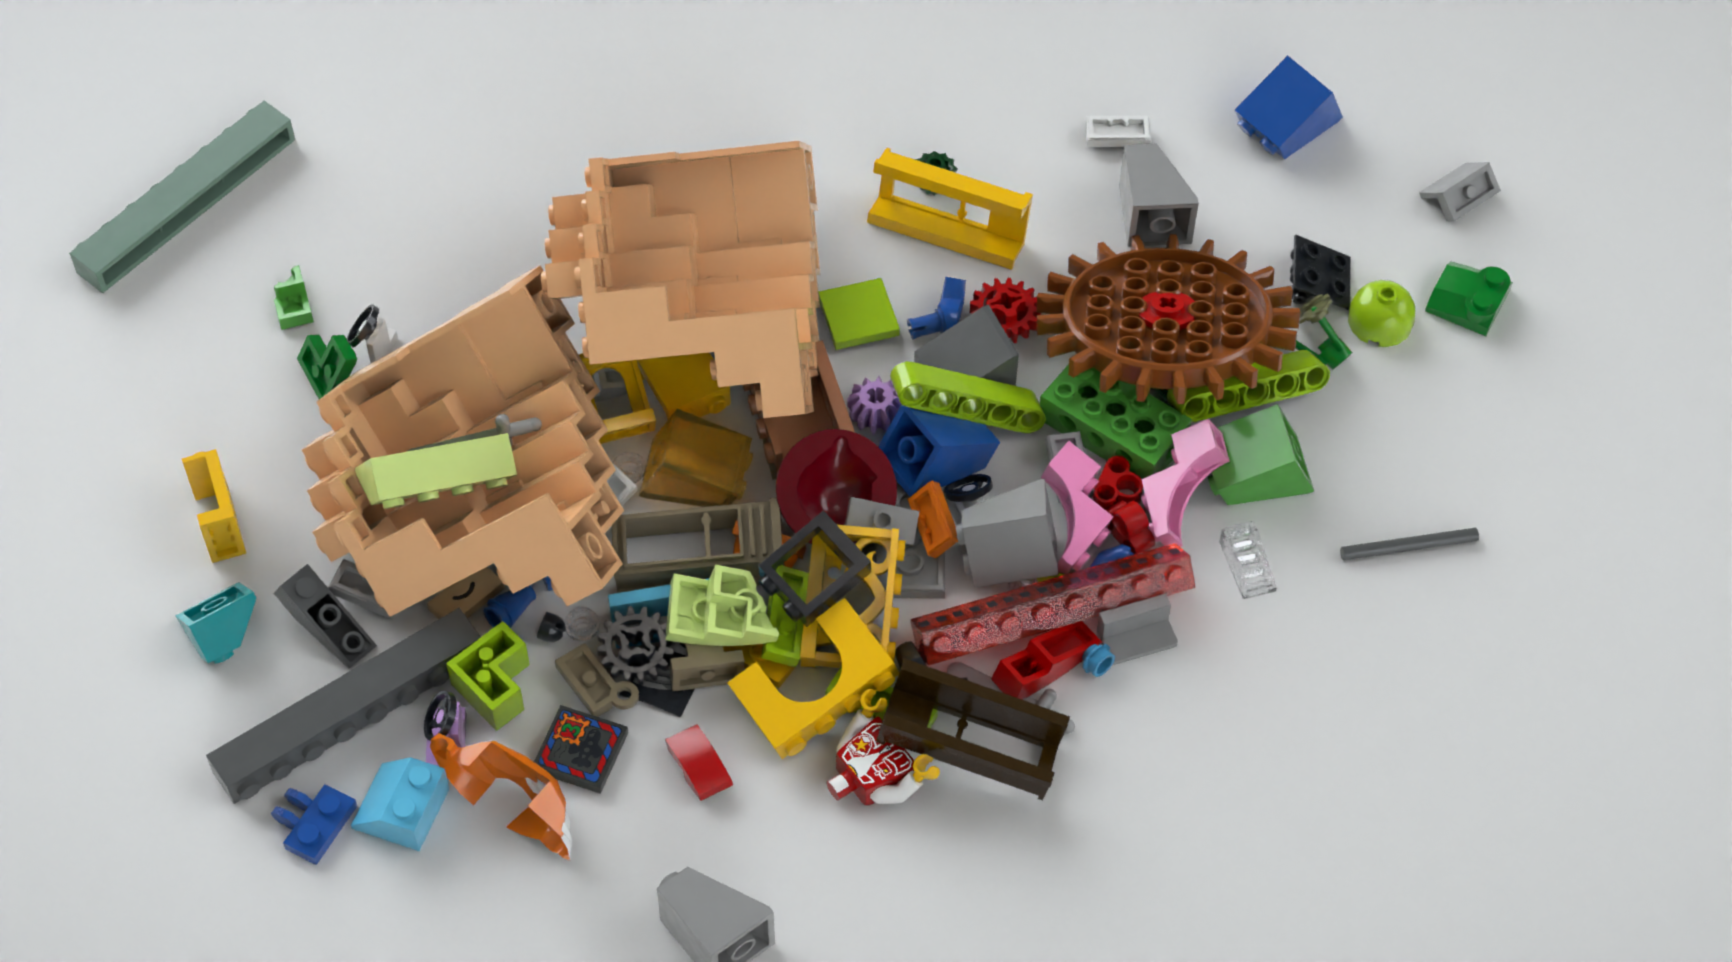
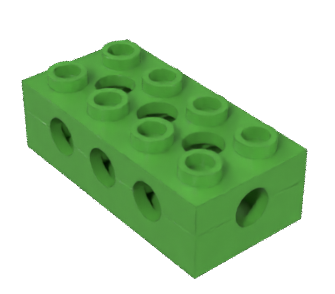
M1068 364L1040 396V406L1046 417L1045 424L1060 433L1080 431L1083 447L1106 461L1113 456L1126 458L1130 464L1129 472L1138 475L1141 479L1160 472L1170 465L1173 461L1171 449L1174 448L1171 435L1190 427L1192 423L1191 418L1182 415L1181 412L1151 394L1147 395L1144 402L1137 401L1136 385L1117 380L1106 393L1099 391L1101 373L1094 368H1090L1073 378L1068 375Z

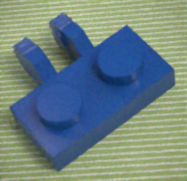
M326 784L323 785L314 800H311L300 791L289 788L284 794L285 799L290 804L305 811L299 819L292 812L277 806L271 812V815L276 821L292 829L283 842L285 849L317 865L357 808L356 799Z

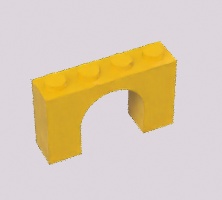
M845 597L815 618L823 633L840 654L842 660L840 678L827 695L810 702L790 700L776 689L757 661L727 682L781 759L788 755L794 756L805 748L806 742L817 734L822 735L831 730L838 718L847 712L853 713L862 707L861 696L863 692L868 689H874L878 692L884 691L894 683L895 677L899 675L895 663Z

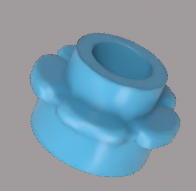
M1093 644L1082 656L1084 661L1082 667L1086 673L1091 672L1095 677H1100L1111 668L1115 661V655L1110 652L1108 644Z

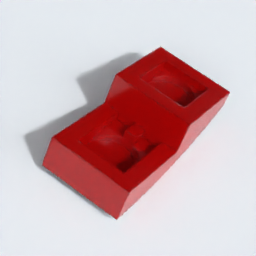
M698 724L665 739L668 751L683 770L686 782L700 801L733 786L732 779Z

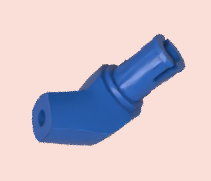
M945 277L940 302L937 309H935V313L907 319V326H911V329L908 330L912 340L937 332L942 334L959 323L964 305L966 280Z

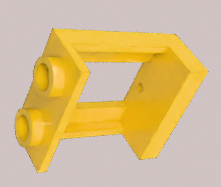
M583 353L579 354L591 376L605 368L616 370L621 374L633 412L602 420L608 431L598 440L600 444L655 431L656 418L653 408L649 406L637 360L589 364V358H585ZM593 398L591 402L597 411L595 400Z
M217 450L197 452L192 456L181 458L195 500L214 495L217 498L218 509L197 514L199 526L212 563L247 554Z

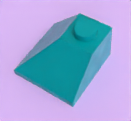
M238 582L175 616L200 657L208 664L212 661L214 664H218L234 655L233 650L241 646L257 598L252 590Z

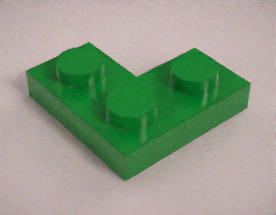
M307 335L297 357L318 399L347 379L358 360L345 335H332L327 347L320 335Z

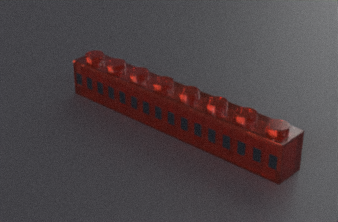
M1173 543L910 619L915 645L929 666L1099 616L1100 612L1165 593L1169 596L1196 588L1191 557L1180 546Z

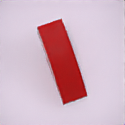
M1078 618L1030 639L1026 649L1000 660L991 680L1003 693L1023 700L1069 672L1083 661L1082 656L1091 645H1101L1102 641Z

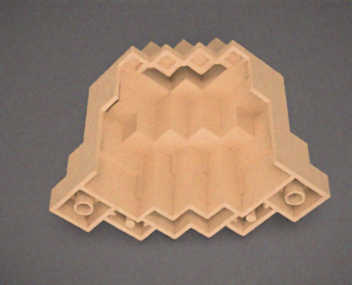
M790 141L689 153L667 152L612 159L603 157L588 159L589 167H585V181L587 187H591L592 191H585V194L552 197L553 205H549V220L551 225H555V230H548L549 238H545V252L547 258H551L552 263L545 264V272L541 273V285L543 292H548V299L583 298V302L578 304L580 322L585 323L587 337L582 338V350L584 357L589 358V364L714 352L715 359L710 360V372L712 380H717L718 387L760 383V390L755 391L757 411H763V418L814 412L810 377L819 375L815 342L819 341L816 308H820L817 275L821 274L814 211H818L812 147L801 141Z
M541 265L508 282L497 292L464 309L451 320L353 373L316 401L321 417L327 424H330L333 430L315 439L302 449L308 467L320 479L307 492L310 495L313 507L325 519L312 533L316 537L318 548L327 555L331 562L347 553L351 554L358 573L363 578H366L374 591L377 603L386 610L389 617L493 563L497 567L499 579L503 584L508 585L513 594L549 576L554 593L563 599L566 606L603 589L623 565L605 535L606 531L624 512V509L607 483V480L616 469L598 441L608 431L591 402L600 390L565 333L575 322L561 299H548V292H543L541 273L544 270ZM499 414H506L509 417L510 423L533 417L539 418L542 422L540 430L512 437L513 445L511 448L517 475L507 479V486L487 490L486 484L473 486L474 492L453 496L452 491L449 490L439 492V499L418 503L417 497L404 499L405 505L383 509L382 503L370 504L356 476L355 468L370 458L407 452L412 448L496 428L495 419Z

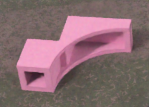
M1209 419L1172 434L1174 448L1171 449V455L1176 465L1141 479L1145 492L1141 494L1142 502L1150 513L1152 520L1148 525L1155 541H1160L1169 550L1183 546L1181 539L1182 518L1186 505L1195 489L1211 472L1230 462L1223 434Z
M1070 441L1051 460L1041 476L1058 496L1066 515L1067 542L1063 555L1058 561V573L1068 574L1072 568L1078 572L1091 557L1087 553L1088 549L1093 544L1099 548L1111 533L1107 526L1113 519L1111 514L1088 497L1099 483L1095 476L1101 466Z

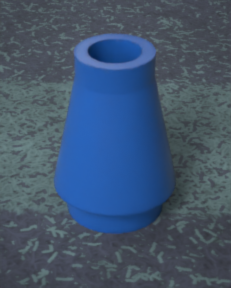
M530 585L514 594L509 590L488 600L487 606L483 610L484 616L493 628L502 621L511 628L530 603L536 599V593Z

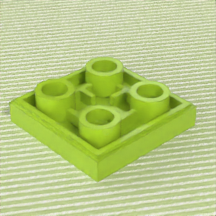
M882 278L818 291L819 303L835 350L900 336V328Z

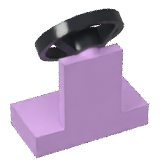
M440 691L434 696L424 720V735L427 739L426 762L436 766L439 765L430 749L431 739L438 733L453 739L458 747H465L466 709L461 707L460 702H456L455 695L448 691ZM444 699L443 705L437 708L440 702Z

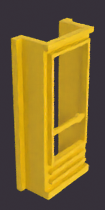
M886 147L881 157L874 162L873 173L881 175L879 197L868 212L867 223L1010 270L1013 269L1015 260L1025 245L1033 194L1028 192L1020 194L893 153L891 148ZM895 180L960 200V209L957 211L958 216L893 195ZM966 203L990 210L988 226L965 219L967 215L965 210Z

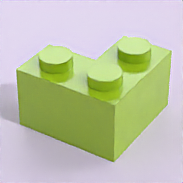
M502 621L446 663L451 685L496 731L525 710L521 688L512 678L530 665L526 643Z

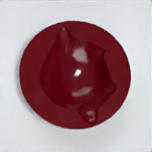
M827 429L804 437L789 450L778 470L776 478L777 503L784 521L795 534L822 511L837 525H845L849 499L851 497L892 506L896 504V478L888 458L871 440L849 430Z

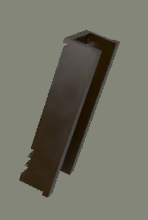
M904 658L876 742L883 745L885 742L919 754H927L933 757V759L1038 795V799L1043 801L1055 774L1052 771L1058 746L1067 729L1070 716ZM933 709L961 718L957 722L958 730L956 737L927 727ZM967 721L1041 746L1042 751L1038 765L1036 766L962 740L963 730L968 726Z

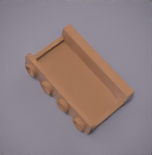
M823 340L815 342L819 375L810 377L814 412L763 418V411H757L755 391L760 390V383L742 385L744 391L750 390L751 395H748L751 414H758L759 419H756L755 422L759 439L766 438L767 443L763 444L767 464L774 463L777 474L786 454L804 437L827 429H843L855 432Z

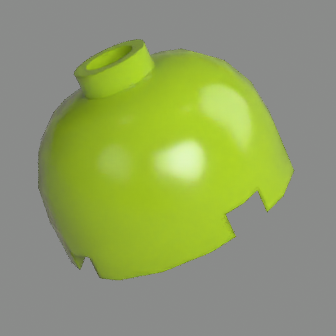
M1389 280L1372 281L1360 288L1350 303L1348 324L1351 331L1365 343L1371 340L1379 342V347L1398 345L1408 338L1414 326L1415 303L1410 293L1396 282Z

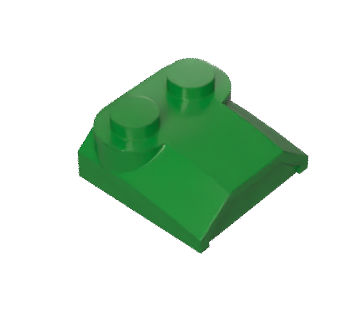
M1450 261L1434 287L1425 311L1487 336L1511 290L1513 282H1511L1508 273L1499 267L1490 266L1480 270Z

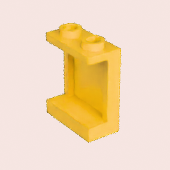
M710 353L637 360L642 380L646 379L665 411L667 425L670 430L679 426H688L696 419L707 414L719 413L731 404L730 386L718 387L717 380H712L710 360L713 357Z

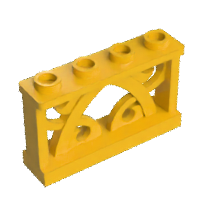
M837 525L851 541H857L855 545L860 550L871 543H878L886 550V559L880 564L872 560L876 551L866 555L871 561V573L863 579V582L871 591L874 601L859 617L894 662L896 642L889 641L890 629L898 628L899 608L893 607L894 595H901L902 574L896 573L897 561H904L906 540H899V529L896 528L881 529ZM818 535L812 539L806 605L836 580L829 577L828 570L835 567L840 573L842 564L845 565ZM888 571L887 587L885 591L882 583L880 582L877 576L882 575ZM884 610L883 629H881L872 622ZM816 620L808 627L803 624L800 652L801 667L815 668V666L840 668L842 660L839 653L817 652V647L831 645L832 643L823 633Z

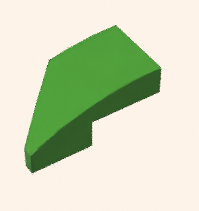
M299 265L291 269L292 276L286 282H278L274 286L276 294L274 303L281 330L314 322Z

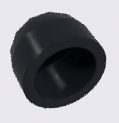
M547 611L539 627L537 638L552 643L559 641L563 637V632L566 631L563 619Z

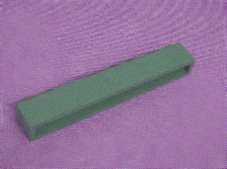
M265 100L255 108L250 109L245 116L231 127L226 128L222 134L208 145L203 146L185 163L177 166L171 174L153 185L148 192L135 202L129 204L115 218L102 225L88 239L79 243L69 253L76 273L101 293L107 291L294 142L295 135L291 119Z

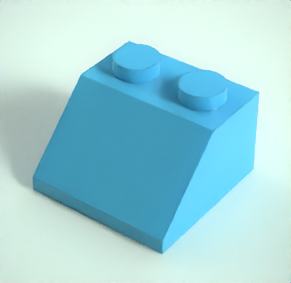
M411 757L382 763L351 824V828L420 851L450 789L445 768Z

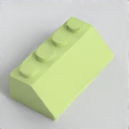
M508 433L374 457L355 468L356 476L370 504L382 503L383 509L405 505L404 499L417 497L418 503L439 499V492L449 490L452 491L453 496L474 492L473 486L486 484L487 490L507 486V479L517 475Z

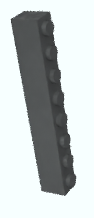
M457 608L207 754L206 757L213 774L233 804L242 799L253 797L267 784L287 777L293 769L306 761H313L319 758L325 750L333 745L348 741L357 731L367 725L380 722L389 712L399 706L408 705L415 701L421 693L433 686L437 687L444 684L449 679L446 663L481 638V636L462 610Z

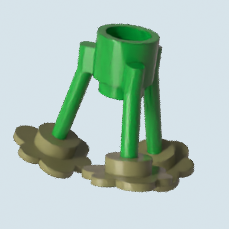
M1321 294L1300 308L1299 324L1309 320L1312 324L1319 322L1329 338L1318 346L1321 352L1320 355L1297 340L1296 349L1310 351L1322 363L1334 370L1353 352L1337 336L1325 318L1329 313L1327 308H1329L1333 301L1330 299L1329 294L1324 296Z

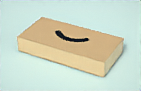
M486 567L445 588L427 603L428 610L440 619L460 608L468 618L485 605L488 600L501 592L505 586L499 577Z

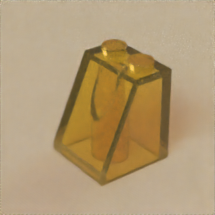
M676 409L652 439L639 496L646 499L702 507L731 505L736 499L740 500L747 486V481L743 480V477L753 459V453L750 452L752 438L683 410Z

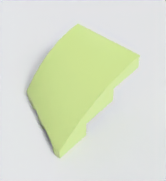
M715 564L709 580L673 574L670 583L665 640L710 646H744L776 642L779 637V631L777 628H773L766 614L767 606L763 597L757 592V585L750 571Z

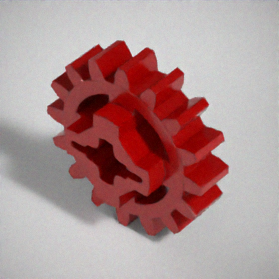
M1009 277L1006 283L1002 284L998 278H994L993 286L984 282L982 284V291L975 290L973 300L970 301L969 313L971 314L981 307L989 305L1008 338L1014 344L1017 343L1019 335L1028 339L1030 330H1037V315H1041V313H1037V297H1034L1035 289L1032 287L1025 290L1024 281L1014 285Z

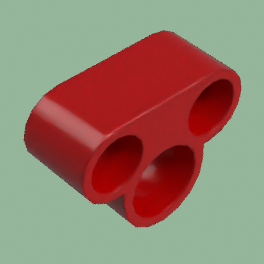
M1122 456L1109 458L1099 477V483L1094 488L1093 501L1104 510L1121 500L1126 503L1135 501L1140 504L1142 480L1138 475L1129 472L1130 464L1126 458ZM1128 489L1133 491L1134 494H1123L1120 490Z
M1121 500L1106 509L1113 516L1107 528L1119 544L1129 546L1131 548L1130 551L1136 557L1155 546V538L1148 528L1149 521L1147 515L1137 502L1131 501L1126 503Z

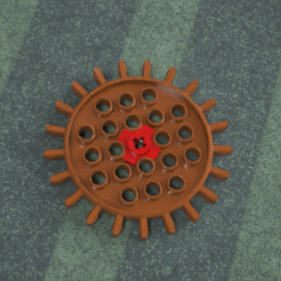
M1170 234L1166 248L1146 249L1140 236L1136 235L1132 236L1131 251L1115 254L1104 242L1098 243L1097 260L1099 262L1093 265L1074 254L1069 256L1068 273L1076 277L1075 279L1050 272L1048 274L1047 291L1055 294L1038 293L1037 313L1048 315H1037L1036 332L1037 336L1060 334L1047 338V355L1049 358L1075 351L1076 355L1069 358L1068 375L1074 378L1090 368L1096 369L1101 373L1099 388L1101 392L1106 393L1119 380L1136 385L1137 401L1144 402L1150 388L1173 389V395L1177 404H1184L1187 389L1203 386L1208 387L1216 400L1223 399L1224 380L1231 377H1236L1251 389L1257 387L1258 370L1252 366L1253 363L1279 372L1282 369L1283 352L1274 348L1289 351L1295 350L1297 331L1284 328L1299 329L1300 308H1281L1291 306L1293 292L1291 286L1265 290V288L1273 285L1275 269L1272 266L1250 274L1244 271L1247 265V252L1241 250L1226 261L1213 256L1214 240L1207 239L1198 252L1179 249L1177 234Z

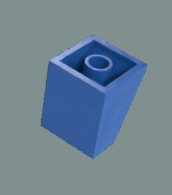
M1288 55L1235 109L1239 119L1237 125L1250 137L1255 134L1261 139L1260 145L1269 154L1274 155L1277 153L1284 160L1343 118L1333 92Z
M901 404L878 447L888 458L896 481L911 497L931 480L939 482L940 486L944 487L985 469L998 448L1000 441L985 424L909 408Z

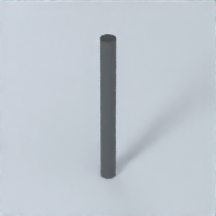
M1475 527L1343 546L1340 548V553L1344 561L1475 542L1479 540V532Z

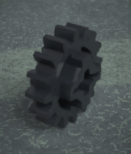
M629 606L627 610L628 615L622 616L619 611H615L614 623L608 620L603 622L607 633L600 632L597 635L598 641L603 644L597 647L598 656H606L602 659L601 664L604 668L612 666L611 677L613 679L623 674L624 681L630 682L632 677H637L639 685H643L644 676L649 675L655 681L657 679L656 669L668 670V663L664 658L671 659L674 657V650L668 646L675 644V642L665 640L667 623L659 624L661 619L660 613L657 612L652 617H649L647 615V607H643L640 614H635L633 607ZM630 625H639V626H635V627H627V626H630ZM654 634L657 635L660 641L659 652L650 643L653 640ZM613 640L621 647L617 658L612 651ZM639 641L642 642V649L636 646L631 650L629 647L630 642L635 645ZM645 664L643 666L632 667V665Z

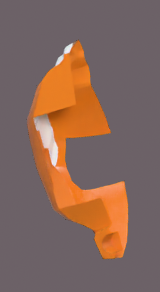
M440 733L431 739L430 749L437 764L445 768L447 778L472 805H475L487 791L495 778L509 779L522 787L532 801L528 805L529 807L506 827L523 836L540 840L550 851L558 853L564 859L570 860L573 841L570 834V819L566 814V800L558 780L527 756L496 741L480 742L461 748L455 744L453 739Z

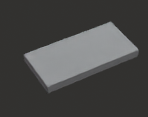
M896 481L897 498L895 506L911 509L907 500L910 496ZM944 486V487H941V489H942L943 494H944V497H945V491H944L945 486ZM917 527L914 545L912 547L905 546L904 561H897L896 573L902 574L901 595H894V598L945 599V552L937 558L928 556ZM875 543V563L880 564L885 561L887 553L882 545ZM888 571L882 575L877 576L880 582L882 583L885 591L887 587Z

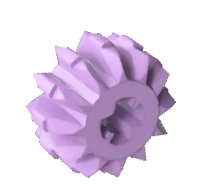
M880 376L874 382L865 377L862 385L854 384L852 394L849 395L847 400L851 422H858L860 430L870 427L873 435L877 428H881L885 432L888 430L901 406L892 381L883 383Z

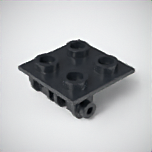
M1295 234L1294 249L1290 253L1292 259L1290 281L1293 283V302L1295 304H1303L1310 296L1316 297L1321 294L1323 296L1329 294L1330 299L1333 301L1331 304L1349 310L1351 257Z

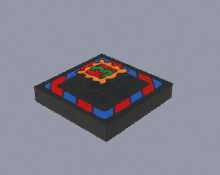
M560 705L534 762L548 771L557 780L601 794L629 733L628 727Z

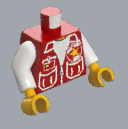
M868 689L863 692L861 696L863 709L857 710L836 748V769L839 774L827 781L826 784L829 792L837 801L854 792L863 805L866 806L874 803H903L923 785L924 778L934 780L940 774V769L936 766H931L925 771L926 766L933 761V757L921 754L914 761L905 748L885 742L884 745L876 742L882 719L879 716L874 719L872 715L874 712L879 713L885 710L887 700L881 697L876 705L872 706L871 700L876 694L874 689Z

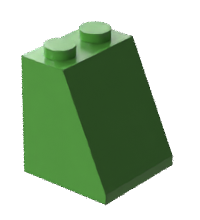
M1278 404L1217 427L1223 434L1230 462L1215 469L1212 472L1213 475L1208 476V481L1214 495L1220 494L1227 505L1314 492L1298 436Z

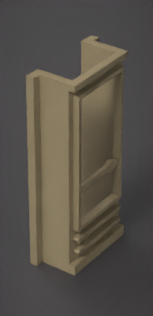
M776 497L770 498V501L620 515L612 524V546L623 563L614 574L617 593L670 585L674 573L701 579L710 578L715 564L750 571L756 585H760L758 580L761 577L758 565L782 546V518ZM738 520L740 553L711 556L710 530L734 528L735 522ZM704 531L706 552L704 557L628 564L627 538Z

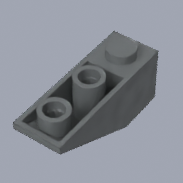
M308 564L280 585L273 593L295 620L348 668H351L377 646Z

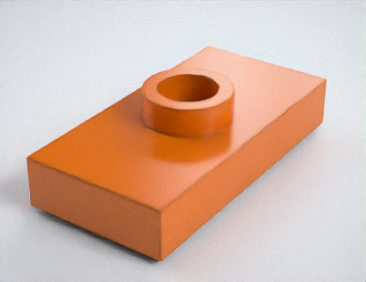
M931 480L907 500L911 510L919 511L917 527L928 556L937 558L957 543L958 539L956 526L940 483Z

